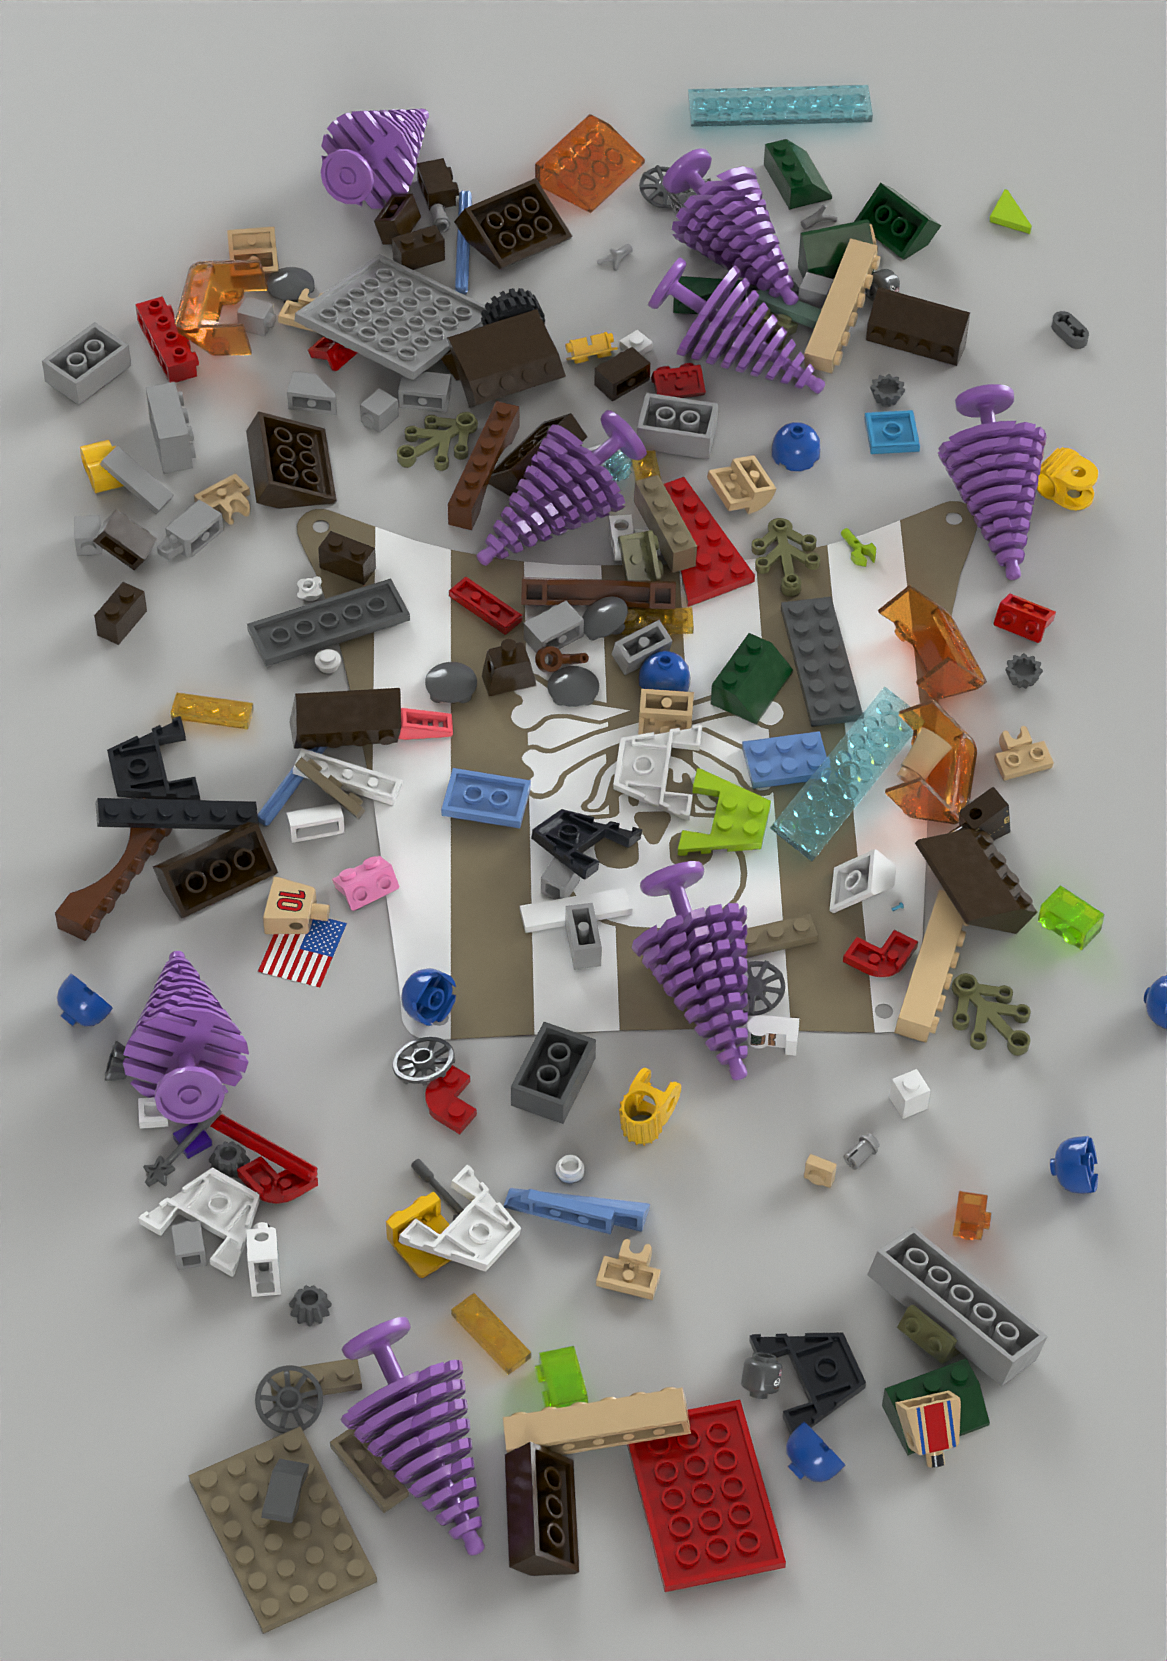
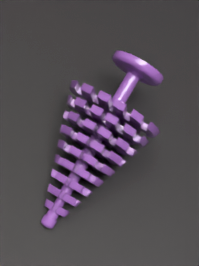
M423 108L409 110L391 109L388 111H352V114L344 113L337 117V120L332 121L327 130L333 138L329 134H324L321 147L328 154V156H321L322 167L320 172L322 183L327 192L335 200L344 204L362 206L363 200H365L371 209H382L385 203L381 199H384L387 203L392 194H407L408 186L412 184L417 166V158L419 157V150L422 146L424 131L429 118L428 111Z
M706 149L692 150L675 161L663 177L662 184L667 192L673 194L692 188L697 195L690 196L684 203L686 207L680 208L676 217L680 221H673L671 229L676 233L672 234L674 238L681 243H686L689 248L698 250L702 255L728 271L736 265L741 271L740 278H747L750 284L756 285L762 291L770 289L769 295L774 298L781 296L787 305L796 304L799 298L791 290L794 283L792 277L788 275L789 268L786 262H784L785 258L778 245L780 242L777 236L773 235L776 232L770 220L769 212L766 210L765 199H762L763 194L756 180L757 176L754 170L744 166L729 169L717 175L722 181H708L705 183L702 178L709 170L712 161Z
M680 257L675 261L656 288L648 306L652 309H658L667 297L672 295L699 314L682 340L676 352L677 355L685 356L702 336L691 356V359L699 361L722 332L711 350L706 363L714 365L735 337L736 340L726 354L721 367L728 369L747 345L748 349L735 371L743 373L756 355L760 354L761 357L752 369L751 376L758 377L769 361L774 364L767 373L766 380L773 381L780 370L783 369L786 373L780 383L788 384L794 376L798 379L794 386L796 388L802 389L807 385L817 394L824 389L825 381L812 375L815 369L811 364L805 370L800 367L805 359L801 351L794 361L789 359L796 347L792 339L781 353L777 351L787 334L783 326L769 344L766 343L767 338L778 321L773 314L757 336L754 335L769 309L764 302L754 312L745 327H742L758 301L759 295L755 290L745 299L731 319L750 286L748 280L744 278L730 294L741 272L736 265L727 273L706 302L678 282L686 268V261Z
M987 384L973 387L957 396L955 399L956 410L963 416L980 418L981 424L950 436V441L943 442L938 448V457L945 466L948 475L952 478V482L959 491L962 500L967 504L969 512L974 516L975 523L982 529L983 537L985 540L990 541L988 546L993 553L997 554L995 557L1000 566L1006 567V578L1008 580H1016L1021 577L1018 565L1023 562L1025 552L1022 549L1027 545V533L1031 523L1029 520H1031L1032 505H1034L1035 490H1037L1038 475H1040L1047 435L1044 429L1041 427L1035 428L1036 424L1029 422L1016 424V421L996 422L995 415L1007 410L1014 403V391L1009 386Z
M606 410L600 420L609 439L592 452L580 446L584 443L562 426L552 424L547 432V438H544L540 444L539 452L537 451V455L534 454L531 459V467L528 466L525 471L524 478L527 480L521 479L516 487L519 491L517 493L513 492L508 499L510 507L506 506L501 513L503 522L497 520L493 526L495 534L499 536L498 539L489 533L485 540L488 547L482 549L477 554V560L482 565L487 566L493 561L495 556L501 560L509 557L508 551L504 549L505 546L513 553H518L524 550L521 542L530 548L537 545V539L545 542L553 538L550 536L552 533L559 536L567 532L566 528L574 530L581 527V523H590L596 517L603 518L610 515V511L617 512L625 507L623 506L625 500L623 495L618 493L621 490L617 483L611 480L613 477L609 471L601 465L619 449L633 460L639 461L646 456L645 446L630 425L615 412Z
M688 861L667 866L646 876L640 882V889L642 893L651 897L669 895L676 916L667 919L658 931L657 924L644 931L633 941L631 948L638 957L643 955L642 963L647 969L650 967L653 972L652 975L659 984H663L666 994L675 998L673 1003L681 1011H684L687 1007L688 1010L685 1012L684 1017L690 1024L695 1022L697 1025L695 1031L699 1036L709 1038L705 1044L710 1051L725 1049L716 1058L721 1065L729 1064V1072L732 1079H744L748 1072L742 1060L748 1056V1046L736 1048V1045L747 1040L748 1029L736 1027H741L748 1021V1012L743 1013L742 1010L747 1006L748 994L744 993L740 996L748 986V977L744 975L748 969L747 958H744L747 955V944L745 946L744 941L747 936V924H745L747 907L743 905L739 909L738 903H728L723 910L721 904L709 906L706 910L704 907L692 910L685 889L694 885L703 877V864L699 861Z
M174 951L169 955V961L166 962L126 1044L123 1055L129 1058L124 1059L123 1066L125 1075L150 1082L147 1083L134 1079L130 1084L140 1094L148 1098L155 1097L157 1109L165 1118L176 1123L193 1124L203 1122L214 1116L222 1107L224 1094L228 1093L226 1086L222 1085V1083L234 1087L242 1079L240 1072L245 1073L249 1063L246 1056L241 1055V1053L249 1055L245 1038L240 1035L242 1032L231 1021L232 1019L221 1007L204 981L200 980V975L181 951Z
M406 1317L388 1320L360 1333L348 1341L341 1349L344 1356L350 1360L361 1359L374 1354L388 1383L387 1386L375 1391L347 1410L348 1413L342 1415L341 1422L348 1429H356L354 1436L360 1442L370 1443L367 1449L374 1456H385L381 1463L389 1471L400 1469L394 1476L402 1484L415 1482L408 1489L415 1498L427 1496L437 1490L438 1492L432 1494L431 1498L422 1502V1506L428 1512L447 1506L448 1508L438 1514L435 1520L441 1526L455 1522L457 1526L448 1532L454 1540L463 1538L464 1546L469 1555L480 1554L485 1549L482 1538L476 1532L482 1527L481 1516L471 1519L469 1517L471 1513L478 1509L479 1498L475 1496L464 1501L461 1500L477 1488L476 1477L461 1480L470 1474V1471L475 1469L473 1457L462 1459L473 1449L471 1438L461 1439L470 1430V1420L462 1418L468 1410L467 1400L461 1398L466 1390L465 1380L459 1379L463 1374L462 1361L449 1360L446 1363L441 1362L429 1366L420 1372L418 1370L404 1376L391 1345L407 1335L411 1325Z

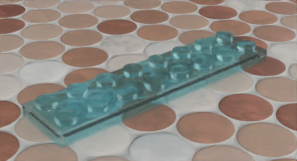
M868 85L688 89L691 127L872 122L873 118Z
M884 687L770 829L810 861H813L926 718Z

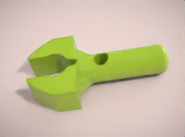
M848 528L843 529L841 536L854 550L851 552L850 558L853 563L866 567L867 559L864 555L868 556L875 563V545L873 543L863 545Z

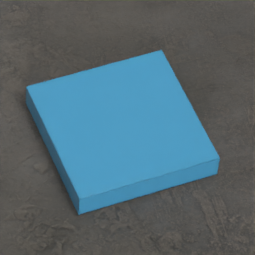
M913 410L865 413L864 420L871 454L920 451V442Z

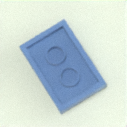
M820 731L742 742V750L752 789L824 780L831 777V770Z
M453 768L441 809L442 816L521 828L531 789V780Z

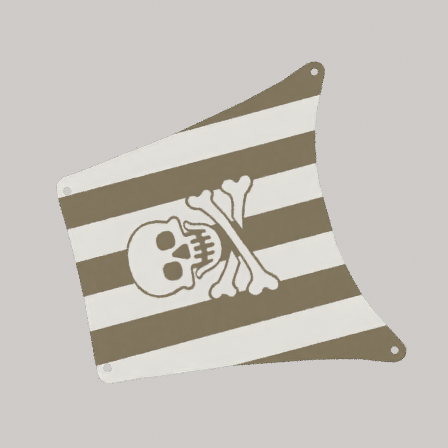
M960 501L945 502L866 534L856 536L861 544L873 543L876 547L875 563L868 556L864 555L867 559L866 567L856 565L850 559L851 552L854 550L846 540L816 547L813 551L802 550L806 554L817 553L821 558L820 566L818 569L810 570L805 564L791 557L794 573L798 575L802 582L801 592L793 597L786 596L781 592V580L784 577L781 557L770 567L769 572L765 574L756 572V559L745 560L755 574V582L687 607L681 571L672 573L668 564H663L664 572L661 575L660 581H676L675 609L627 607L628 614L624 621L625 629L620 634H611L593 641L589 640L584 634V637L559 649L562 654L586 653L589 656L587 663L562 664L559 669L568 666L583 667L594 673L599 681V692L594 702L587 706L578 707L560 706L553 702L547 686L548 680L554 672H543L537 667L535 662L536 652L524 640V622L549 610L554 605H521L522 578L625 580L623 565H558L510 559L501 560L494 557L492 562L484 566L477 560V554L450 550L415 541L326 509H313L306 512L297 523V534L316 576L322 579L321 587L325 599L391 578L410 613V621L339 643L349 689L400 688L401 708L452 714V737L398 739V743L389 745L367 744L362 746L367 769L402 780V786L394 805L373 799L381 857L392 865L399 884V889L387 894L386 898L397 967L400 1001L406 980L417 970L427 968L439 970L450 975L456 987L452 986V994L456 995L455 1003L448 1014V1022L441 1026L434 1025L433 1023H431L432 1026H427L412 1019L403 1008L401 1001L402 1021L406 1029L418 1038L437 1037L443 1040L537 1035L543 1022L576 1033L619 1030L695 1029L697 1026L695 1022L690 1024L684 1017L685 1012L688 1010L687 1007L684 1011L676 1007L673 1003L675 998L666 994L663 984H659L652 975L653 972L650 967L647 969L642 963L643 955L638 957L631 947L633 941L644 931L656 924L658 931L667 919L676 916L669 895L647 896L642 893L640 882L646 876L667 866L688 861H699L703 864L704 875L697 883L685 889L692 910L703 907L706 910L709 906L721 904L723 910L728 903H738L739 909L743 905L747 907V919L745 922L747 928L808 914L812 917L819 935L818 942L747 958L749 962L769 961L770 964L782 972L785 980V993L782 1000L774 1009L761 1016L800 1018L799 1031L895 1032L897 1020L923 940L926 860L915 845V842L918 839L927 838L930 777L929 774L927 779L922 781L916 789L902 781L897 776V773L902 767L901 763L913 746L921 727L935 733L945 646L961 571L978 527L974 521V516L971 515L967 508V504ZM949 513H957L962 517V522L956 525L949 524L946 521V516ZM326 521L329 524V529L322 533L316 532L313 529L315 522ZM330 531L375 548L376 569L365 585L320 568L318 547ZM464 577H468L522 614L523 621L508 634L504 635L450 598L449 590ZM832 597L862 708L863 719L862 721L811 727L781 612V602ZM590 605L571 606L582 617ZM660 620L673 640L669 651L681 656L689 667L691 680L688 692H694L692 726L702 725L699 751L672 748L666 784V792L693 795L689 821L613 789L620 738L638 735L642 688L638 682L641 667L624 675L611 654L615 642ZM748 633L772 642L793 668L792 675L757 725L711 705L712 683ZM505 639H512L516 643L522 642L531 662L536 686L488 696L482 679L487 651L491 648L500 647ZM548 656L545 657V663L547 664L549 661ZM445 662H458L470 667L477 677V687L472 694L471 700L467 703L433 702L425 686L428 672L436 665ZM438 722V726L443 727V722ZM820 731L831 770L830 779L752 789L742 750L743 741ZM456 768L531 780V789L521 828L442 816L441 809L452 769ZM697 768L712 773L771 801L761 849L727 852V849L712 850L710 854H701L700 851L688 852L687 856L677 855L682 830L703 834L711 833L719 797L692 793ZM561 809L594 817V822L607 824L610 821L620 823L619 828L632 831L633 827L642 829L641 839L629 848L603 838L583 853L600 861L598 871L586 880L580 878L570 897L626 887L632 906L631 915L597 920L602 946L601 966L574 970L566 926L525 933L520 914L521 905L554 900L541 894V876L554 856L532 840L531 835L532 829ZM873 849H876L896 864L894 887L836 913L830 912L834 867ZM900 902L903 903V909L899 908L895 911H892L891 908L899 905ZM893 930H896L918 941V947L900 972L893 976H870L843 962L844 954L856 937L882 948ZM751 967L754 977L758 975L761 967ZM767 969L762 979L774 975L775 973ZM774 980L766 986L781 988L780 980ZM766 992L765 995L771 1004L779 996L776 993ZM748 999L747 1006H746L745 1008H743L742 1010L749 1011V1004H750V1000H749V999ZM762 1000L755 1001L754 1011L767 1008ZM879 1004H888L892 1007L893 1014L886 1019L879 1018L875 1013V1008ZM746 1023L745 1025L741 1026V1027H736V1028H746V1029H747V1023Z

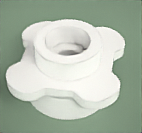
M318 576L313 579H300L297 582L299 587L298 598L308 602L317 600L322 594L320 588L322 579Z

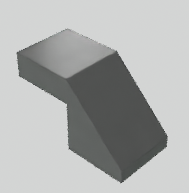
M285 1459L278 1460L272 1471L261 1518L287 1523L293 1522L299 1510L301 1487L308 1476L309 1464Z

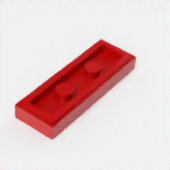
M464 577L449 590L450 598L504 635L508 634L523 621L522 614L468 577Z

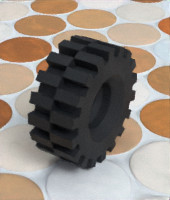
M514 288L509 289V293L506 294L504 291L500 292L501 296L498 298L493 296L491 298L492 303L487 302L485 304L486 310L481 312L483 326L536 309L545 324V315L536 296L532 295L529 290L525 292L523 288H519L517 292Z

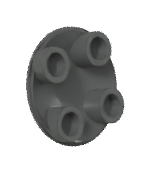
M298 267L281 268L279 272L272 273L267 280L268 292L275 298L283 300L284 303L287 300L298 302V298L304 289H309V294L315 289L313 276L308 271Z
M605 597L590 605L582 616L584 619V634L589 640L593 641L611 634L618 635L625 629L624 621L628 614L626 603L618 597Z
M445 662L436 665L428 672L425 686L433 702L467 703L471 700L472 694L476 690L477 677L470 667L462 663Z
M568 666L555 671L549 678L547 687L553 702L557 705L569 707L591 705L598 695L599 681L595 674L586 668Z

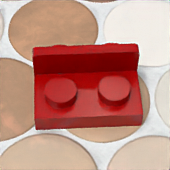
M324 336L308 349L311 358L327 360L332 371H338L357 354V352Z
M685 363L678 368L671 369L669 366H662L652 373L651 382L654 383L657 395L687 398L702 396L706 393L701 365Z
M1009 593L1000 602L993 624L1021 637L1040 643L1045 629L1054 621L1056 611Z

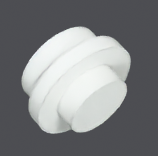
M325 649L318 652L315 656V665L322 673H333L340 666L341 657L335 650Z
M566 1155L557 1162L556 1175L563 1182H577L584 1175V1164L577 1156Z

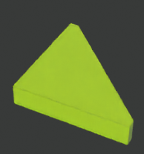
M1004 189L990 215L989 222L1030 234L1032 225L1010 192Z

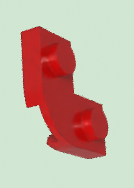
M893 930L882 948L856 937L844 954L843 962L870 976H893L900 972L918 947V941L896 930Z
M452 1065L444 1078L439 1077L428 1084L425 1100L429 1114L435 1120L460 1135L476 1117L477 1109L458 1098L471 1082L470 1075Z
M262 1156L237 1169L238 1177L248 1188L257 1192L260 1195V1200L268 1203L280 1204L292 1201L318 1186L317 1177L312 1182H307L286 1169L277 1174Z

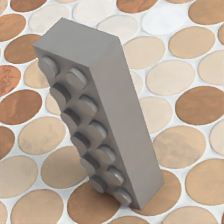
M911 1227L879 1249L867 1274L906 1308L911 1305L916 1306L956 1338L957 1343L954 1347L1001 1386L1037 1360L1048 1337L914 1227Z

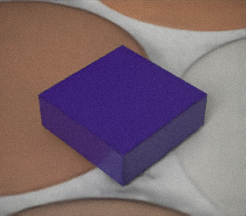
M198 1123L189 1124L173 1133V1139L178 1146L197 1127ZM203 1130L183 1151L187 1159L213 1146L212 1140L206 1131Z

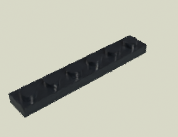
M97 798L95 802L97 827L232 830L247 822L258 823L256 801Z

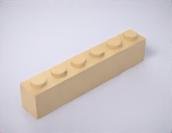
M850 238L805 350V367L811 364L816 370L832 374L835 365H840L843 355L842 347L848 345L850 327H855L858 313L856 312L858 307H863L865 301V289H870L873 275H871L873 269L877 270L881 257L877 256V245Z
M940 889L894 1032L895 1034L927 1043L929 1033L935 1034L940 1018L935 1017L936 1011L942 1012L946 996L942 995L943 989L949 990L953 974L948 972L950 968H956L960 953L955 952L956 946L962 948L966 932L962 931L963 925L969 926L964 922L947 893Z
M666 1387L657 1392H636L627 1397H606L597 1402H576L567 1407H546L537 1412H516L511 1416L503 1417L507 1453L529 1442L565 1455L691 1434L683 1387Z

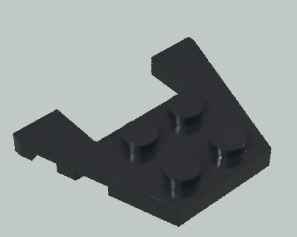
M181 716L173 718L172 723L164 727L158 725L152 728V732L140 738L135 736L107 749L117 797L200 800L196 777L168 781L161 755L160 745L186 741Z
M561 809L532 829L531 839L580 878L586 880L598 871L600 862L583 854L586 850L603 838L629 848L641 839L642 829L633 827L632 831L619 828L620 823L610 821L607 824L594 822V817Z
M843 1332L805 1333V1336H788L787 1333L776 1334L775 1337H761V1334H752L749 1337L754 1353H767L777 1358L789 1355L807 1395L809 1403L783 1411L782 1417L790 1435L803 1422L813 1427L866 1387V1381Z

